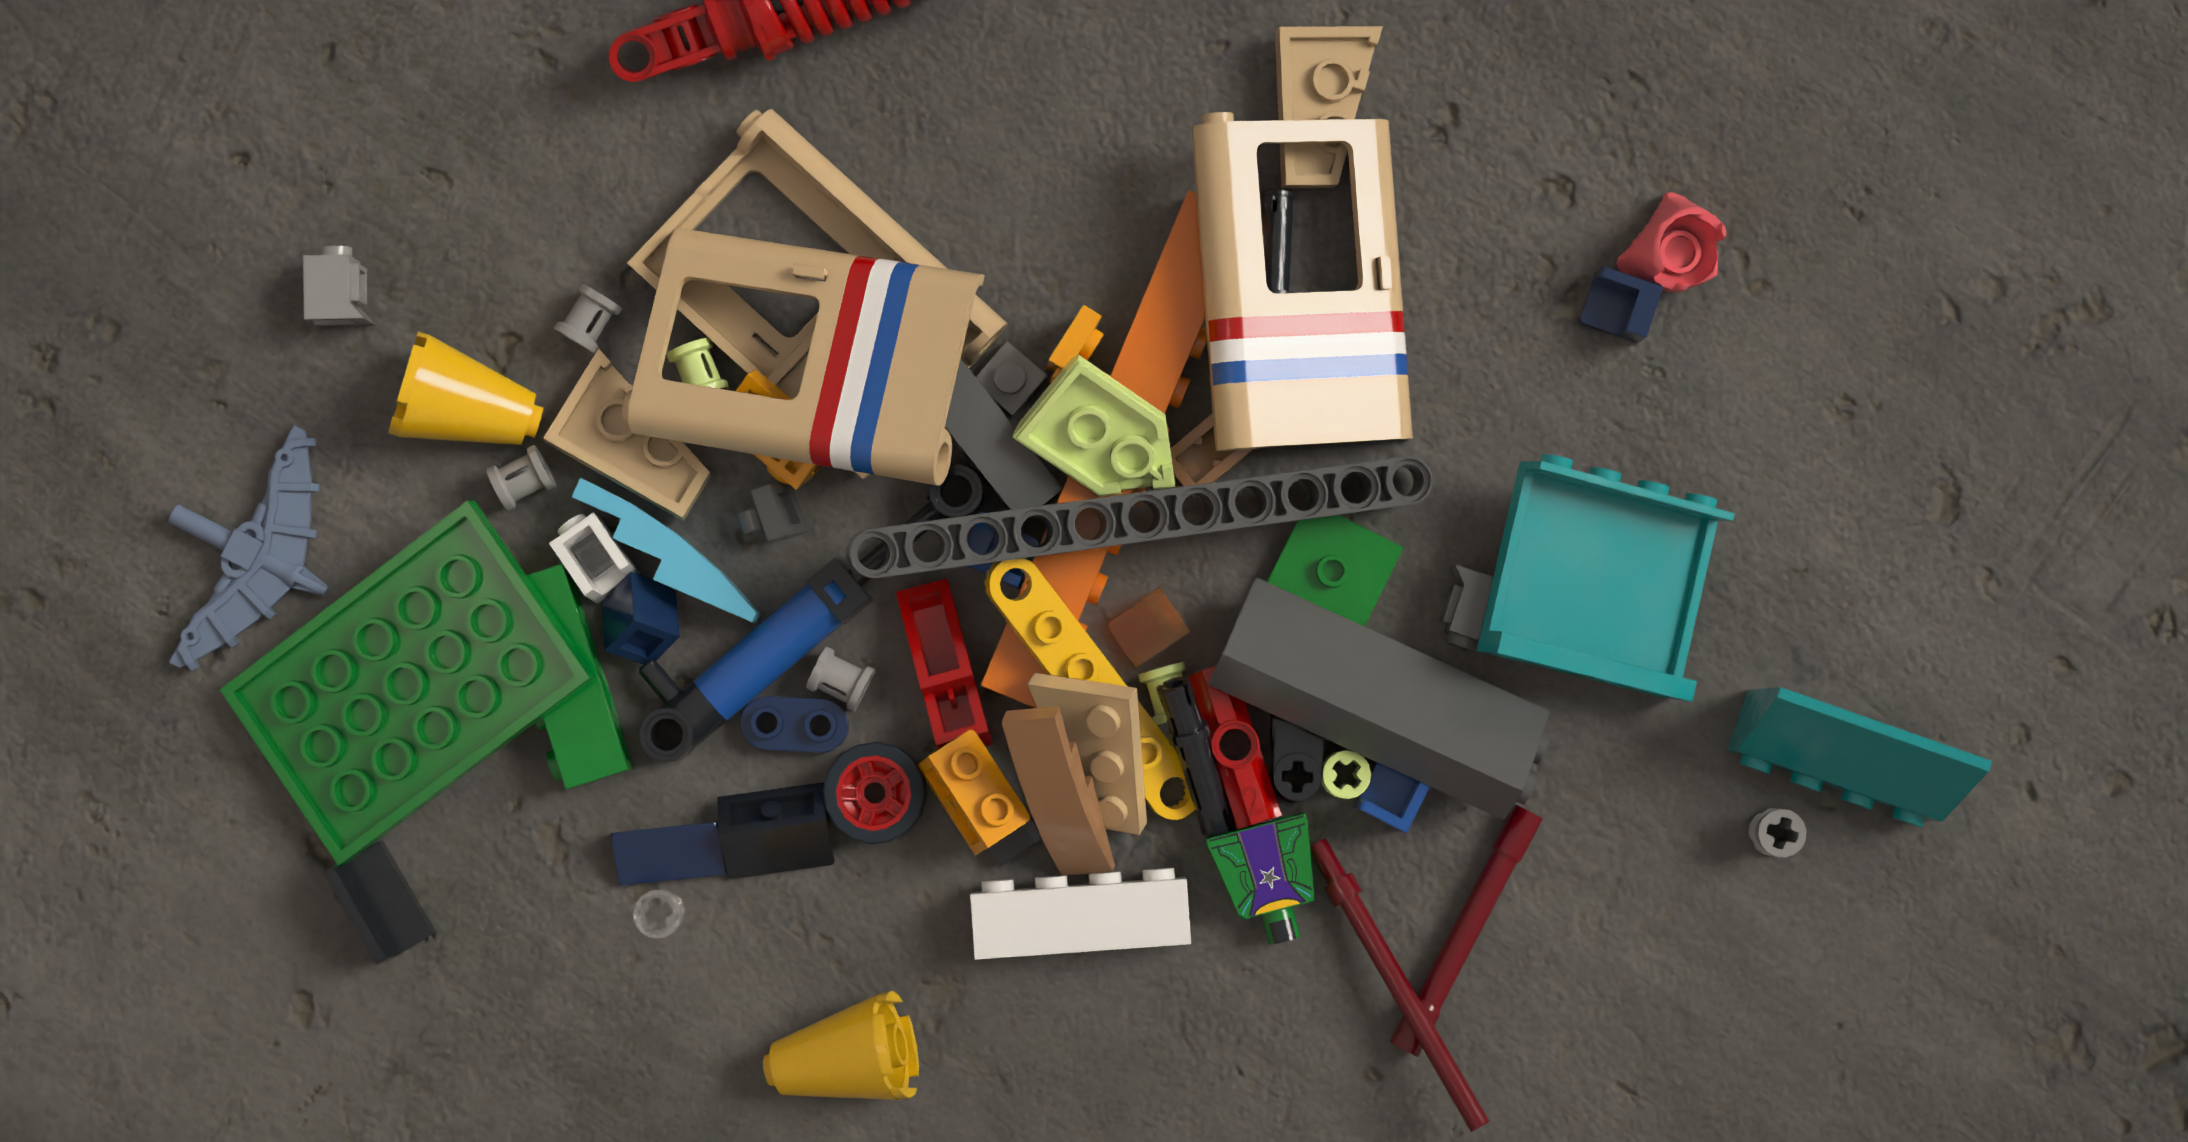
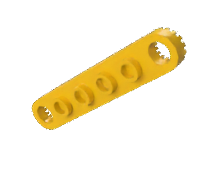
M1021 558L994 562L991 565V568L987 570L986 580H984L986 594L1047 675L1127 687L1031 561ZM1018 568L1025 574L1027 588L1024 589L1025 592L1020 595L1021 597L1008 599L1001 591L1000 581L1005 572ZM1138 701L1145 802L1153 812L1171 820L1185 818L1195 810V806L1183 774L1179 755H1177L1175 748L1170 746L1168 739ZM1179 777L1183 781V786H1185L1184 792L1186 793L1182 796L1183 800H1180L1178 805L1175 804L1172 807L1165 806L1160 798V789L1166 780Z

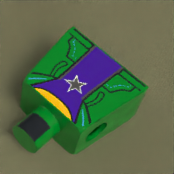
M1301 812L1238 830L1228 831L1218 836L1204 838L1208 851L1239 918L1243 920L1261 915L1269 945L1299 938L1300 933L1293 906L1314 901L1306 813Z

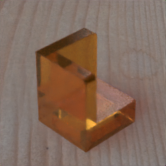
M1160 587L1108 624V629L1135 669L1190 632Z

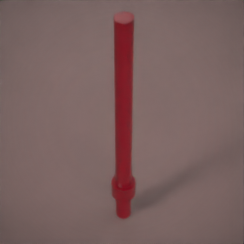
M1326 838L1311 845V856L1328 884L1324 888L1334 907L1341 906L1470 1132L1490 1122L1361 900L1359 894L1363 891L1353 873L1346 874Z

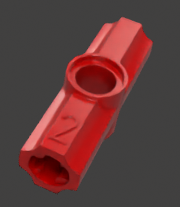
M1214 666L1188 675V678L1192 684L1194 698L1201 718L1206 719L1211 731L1208 736L1210 749L1238 830L1281 816L1282 814L1260 749L1259 737L1253 728L1245 701L1207 685L1215 668ZM1229 731L1243 733L1249 740L1250 749L1248 755L1242 760L1237 761L1229 760L1223 756L1219 746L1223 734Z

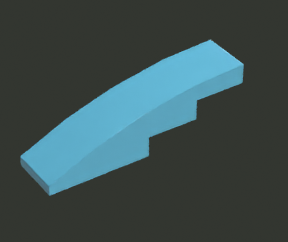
M582 478L579 479L572 498L620 518L613 539L661 559L653 580L750 622L758 623L761 613L723 571L685 538L634 504Z

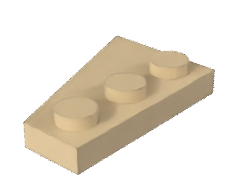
M1383 26L1279 27L1275 31L1278 120L1355 119L1362 92L1365 91L1370 74L1368 70L1374 49L1378 45ZM1342 143L1279 144L1281 189L1334 188L1338 185L1348 151L1345 145Z
M598 348L543 439L546 444L684 522L710 479V472L683 442L638 435L631 432L628 422H625L623 419L622 407L626 394L632 390L633 386L623 378L614 368L611 361Z
M1035 673L1027 685L1037 708L1060 707L1068 742L1076 741L1084 775L1092 776L1105 829L1140 835L1147 824L1137 688Z

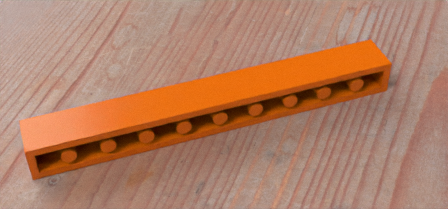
M1188 190L1110 375V377L1164 414H1166L1169 405L1179 409L1191 379L1182 376L1189 356L1199 360L1207 343L1206 328L1202 327L1205 320L1197 200L1196 193ZM1068 476L1057 503L1108 496L1099 497ZM1146 487L1121 490V494L1116 495L1144 492ZM1140 501L1136 502L1133 506L1138 507ZM1083 509L1075 519L1076 531L1082 538L1086 540L1092 539L1098 534L1100 529L1099 517L1090 509ZM1046 528V531H1045V533H1044V535H1043V538H1042V540H1041L1040 545H1041V544L1045 541V539H1046V536H1047V528ZM1122 545L1035 556L1032 563L1042 573L1079 622L1086 603L1097 606L1109 576L1100 573V569L1107 553L1117 556ZM1025 578V581H1024V583H1023V586H1022V588H1021V590H1020V593H1019L1018 597H1021L1020 595H1021L1022 593L1024 594V592H1025L1024 589L1027 588V585H1026L1027 579H1026V578ZM1079 622L1083 629L1086 631L1088 625ZM1007 623L981 686L1037 708L1027 684L1035 673H1046Z

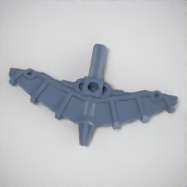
M295 425L293 426L282 449L276 452L275 461L268 474V489L262 503H258L251 521L244 522L237 529L235 528L233 532L180 504L173 509L168 523L223 551L221 554L223 574L213 588L215 592L208 603L193 615L187 628L181 632V640L169 663L179 668L188 666L191 671H194L200 667L198 659L225 644H228L231 648L236 647L240 644L236 636L256 623L264 615L268 619H272L276 615L272 607L291 588L320 596H325L328 592L329 587L304 566L308 538H317V530L310 529L312 492H320V484L312 483L309 448L316 447V438H308L305 430Z

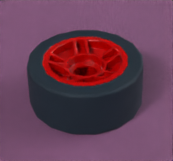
M882 742L857 744L840 754L829 768L823 787L825 810L834 826L850 839L867 844L891 842L910 831L922 815L927 797L925 778L918 769L915 759L901 748ZM872 782L880 783L885 789V796L879 803L866 800L864 792H866L867 787Z

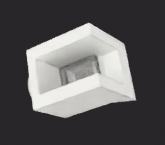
M591 513L587 517L584 514H580L571 518L558 529L557 532L560 536L549 543L584 596L597 604L604 600L630 571L641 574L619 542L613 539V534L603 519L595 513Z

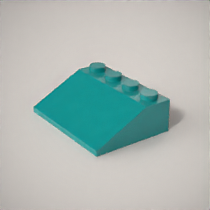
M1782 687L1747 690L1727 749L1741 755L1739 761L1741 766L1769 775L1772 766L1792 773L1789 782L1816 792H1821L1823 784L1843 790L1840 800L1868 810H1872L1874 802L1894 808L1891 818L1923 828L1925 820L1943 822L1989 772L1992 764L1991 760Z

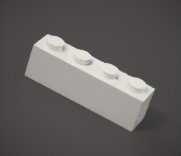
M1174 868L1142 870L1143 880L1121 881V872L1089 874V884L1068 885L1067 875L1036 877L1035 888L1014 889L1013 879L982 881V891L970 894L975 960L1191 944L1186 877H1175Z

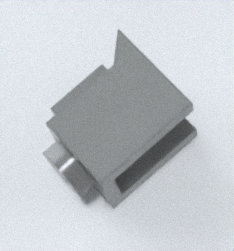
M323 246L320 247V255H303L304 320L314 321L315 326L376 325L361 310V306H367V268L362 266L360 261L352 257V247Z

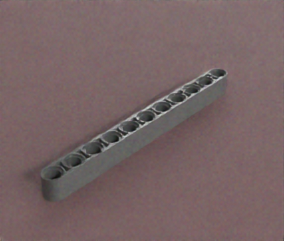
M1404 456L872 528L857 532L850 538L846 546L845 557L848 566L854 573L866 578H883L1406 506L1419 503L1429 495L1433 487V475L1425 461L1417 457ZM1400 466L1407 468L1413 477V487L1406 496L1399 494L1393 485V476ZM1348 473L1355 475L1362 485V493L1354 503L1347 501L1342 496L1340 490L1341 482ZM1296 480L1305 483L1310 492V500L1303 510L1294 508L1288 499V490ZM1244 487L1251 489L1258 499V507L1255 513L1248 518L1242 516L1235 506L1236 495ZM1191 494L1200 497L1206 507L1203 520L1196 525L1187 522L1182 513L1183 502ZM1139 501L1147 504L1153 513V522L1144 532L1135 530L1130 525L1128 519L1131 507ZM1083 509L1094 511L1100 520L1098 534L1089 540L1082 538L1075 528V519ZM1030 516L1041 518L1047 527L1046 539L1037 547L1028 545L1021 535L1022 524ZM977 523L987 525L992 530L994 536V543L991 549L982 555L973 552L967 543L969 529ZM924 530L933 532L940 542V551L937 557L929 562L919 560L912 549L915 536ZM867 538L880 540L886 549L884 563L879 568L873 570L864 567L858 558V548Z

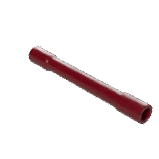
M1514 804L1493 844L1492 853L1417 994L1434 1026L1440 1017V1010L1509 877L1515 866L1523 859L1543 820L1536 814ZM1403 1016L1390 1042L1408 1053L1419 1057L1423 1048Z

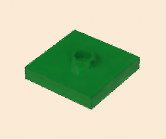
M1340 515L1297 520L1267 582L1365 627L1404 547Z

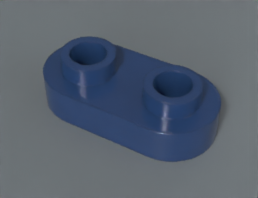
M763 696L751 701L744 709L741 716V730L746 740L759 749L824 753L833 751L843 744L849 732V720L844 709L831 700ZM766 712L772 713L777 719L775 730L768 734L762 732L758 727L759 717ZM819 715L826 716L831 723L830 731L824 736H817L811 729L813 719Z

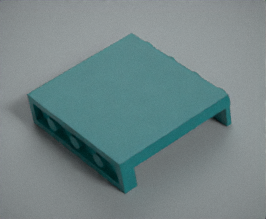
M1542 453L1540 461L1520 462L1476 651L1669 700L1693 702L1697 681L1683 678L1717 524L1718 521H1733L1735 513L1716 508L1717 499L1695 493H1685L1684 499L1668 495L1670 487L1665 484L1648 480H1638L1637 486L1621 483L1622 474L1617 471L1600 467H1590L1589 473L1573 470V460L1562 456Z

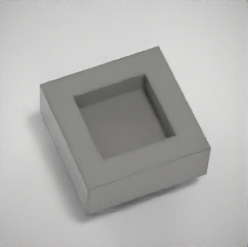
M1006 341L976 378L994 402L1014 417L1048 376Z

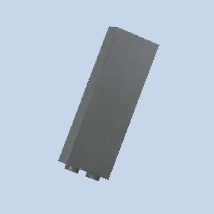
M1257 577L1239 610L1207 684L1505 820L1516 802L1525 805L1537 780V775L1530 772L1532 764L1538 765L1551 739V735L1543 732L1550 714L1549 710Z

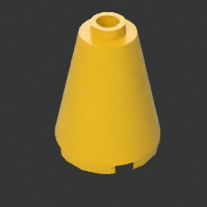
M418 332L388 434L402 438L522 445L525 435L535 438L544 407L534 405L536 393L437 338Z
M894 991L878 993L774 1041L770 1046L769 1054H766L763 1058V1070L767 1083L770 1086H775L781 1095L879 1100L910 1099L916 1094L917 1088H908L909 1077L919 1076V1060L911 1019L909 1015L899 1017L894 1004L902 1003V999Z

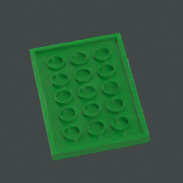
M466 501L227 683L220 691L337 865L340 866L347 864L594 680L596 676L476 501Z

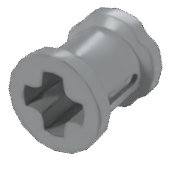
M581 283L577 289L580 293L579 298L564 322L557 321L554 329L595 354L598 349L596 340L611 316L619 315L623 308L589 286Z
M536 445L528 447L526 455L500 468L495 465L486 468L489 480L507 511L516 508V501L544 487L549 491L557 487L553 474Z
M826 646L811 672L806 688L813 692L819 689L846 702L847 709L855 712L871 683L875 669L869 666L861 669L835 656L834 650Z
M1767 808L1761 813L1755 814L1748 824V837L1752 841L1754 848L1764 855L1784 858L1792 856L1802 849L1806 841L1807 830L1804 821L1791 810ZM1780 823V828L1787 831V837L1785 841L1776 840L1774 842V837L1766 834L1769 824L1778 825Z

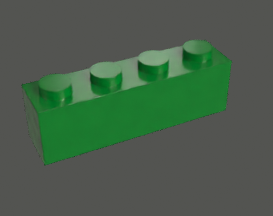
M563 564L527 575L596 676L594 680L536 722L539 731L547 729L553 750L547 751L546 757L555 782L563 780L565 789H575L635 769L576 582Z

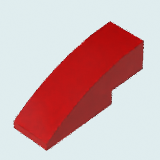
M945 578L896 592L937 749L939 750L968 730H974L985 747L993 745L948 579Z

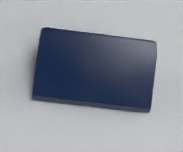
M718 821L611 833L612 848L620 886L727 874L718 837Z

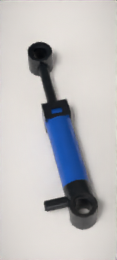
M962 465L950 466L948 474L940 486L931 484L930 496L927 498L930 503L905 524L978 514L985 500L984 486L980 478L968 467ZM961 479L972 486V498L963 507H950L943 500L944 488L949 482ZM924 530L919 532L915 536L913 544H915L929 531ZM881 543L863 558L860 563L870 570L879 568L886 559L884 544ZM837 558L833 559L807 581L808 584L682 690L656 659L647 661L640 667L639 674L664 702V705L649 713L641 724L639 737L644 751L653 759L663 762L678 761L689 756L699 744L840 626L846 625L869 606L873 600L862 587L873 578L862 577L854 573L852 569L848 571ZM668 719L675 720L680 725L683 733L681 743L673 750H666L661 747L656 737L659 725Z

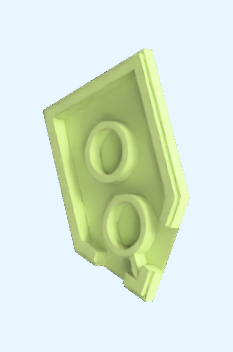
M1080 355L1071 358L1020 420L1013 433L1015 440L1099 497L1121 494V490L1153 486L1154 490L1175 487L1166 415Z

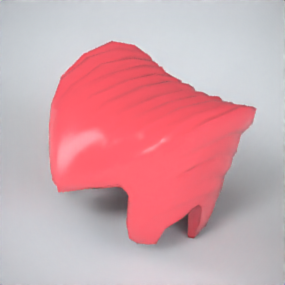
M1667 192L1663 195L1657 210L1654 211L1653 216L1647 225L1644 226L1642 232L1638 234L1637 238L1632 241V244L1624 253L1617 258L1616 265L1622 273L1663 286L1662 293L1683 292L1717 276V242L1722 241L1727 235L1726 228L1715 215L1692 203L1686 197L1674 192Z

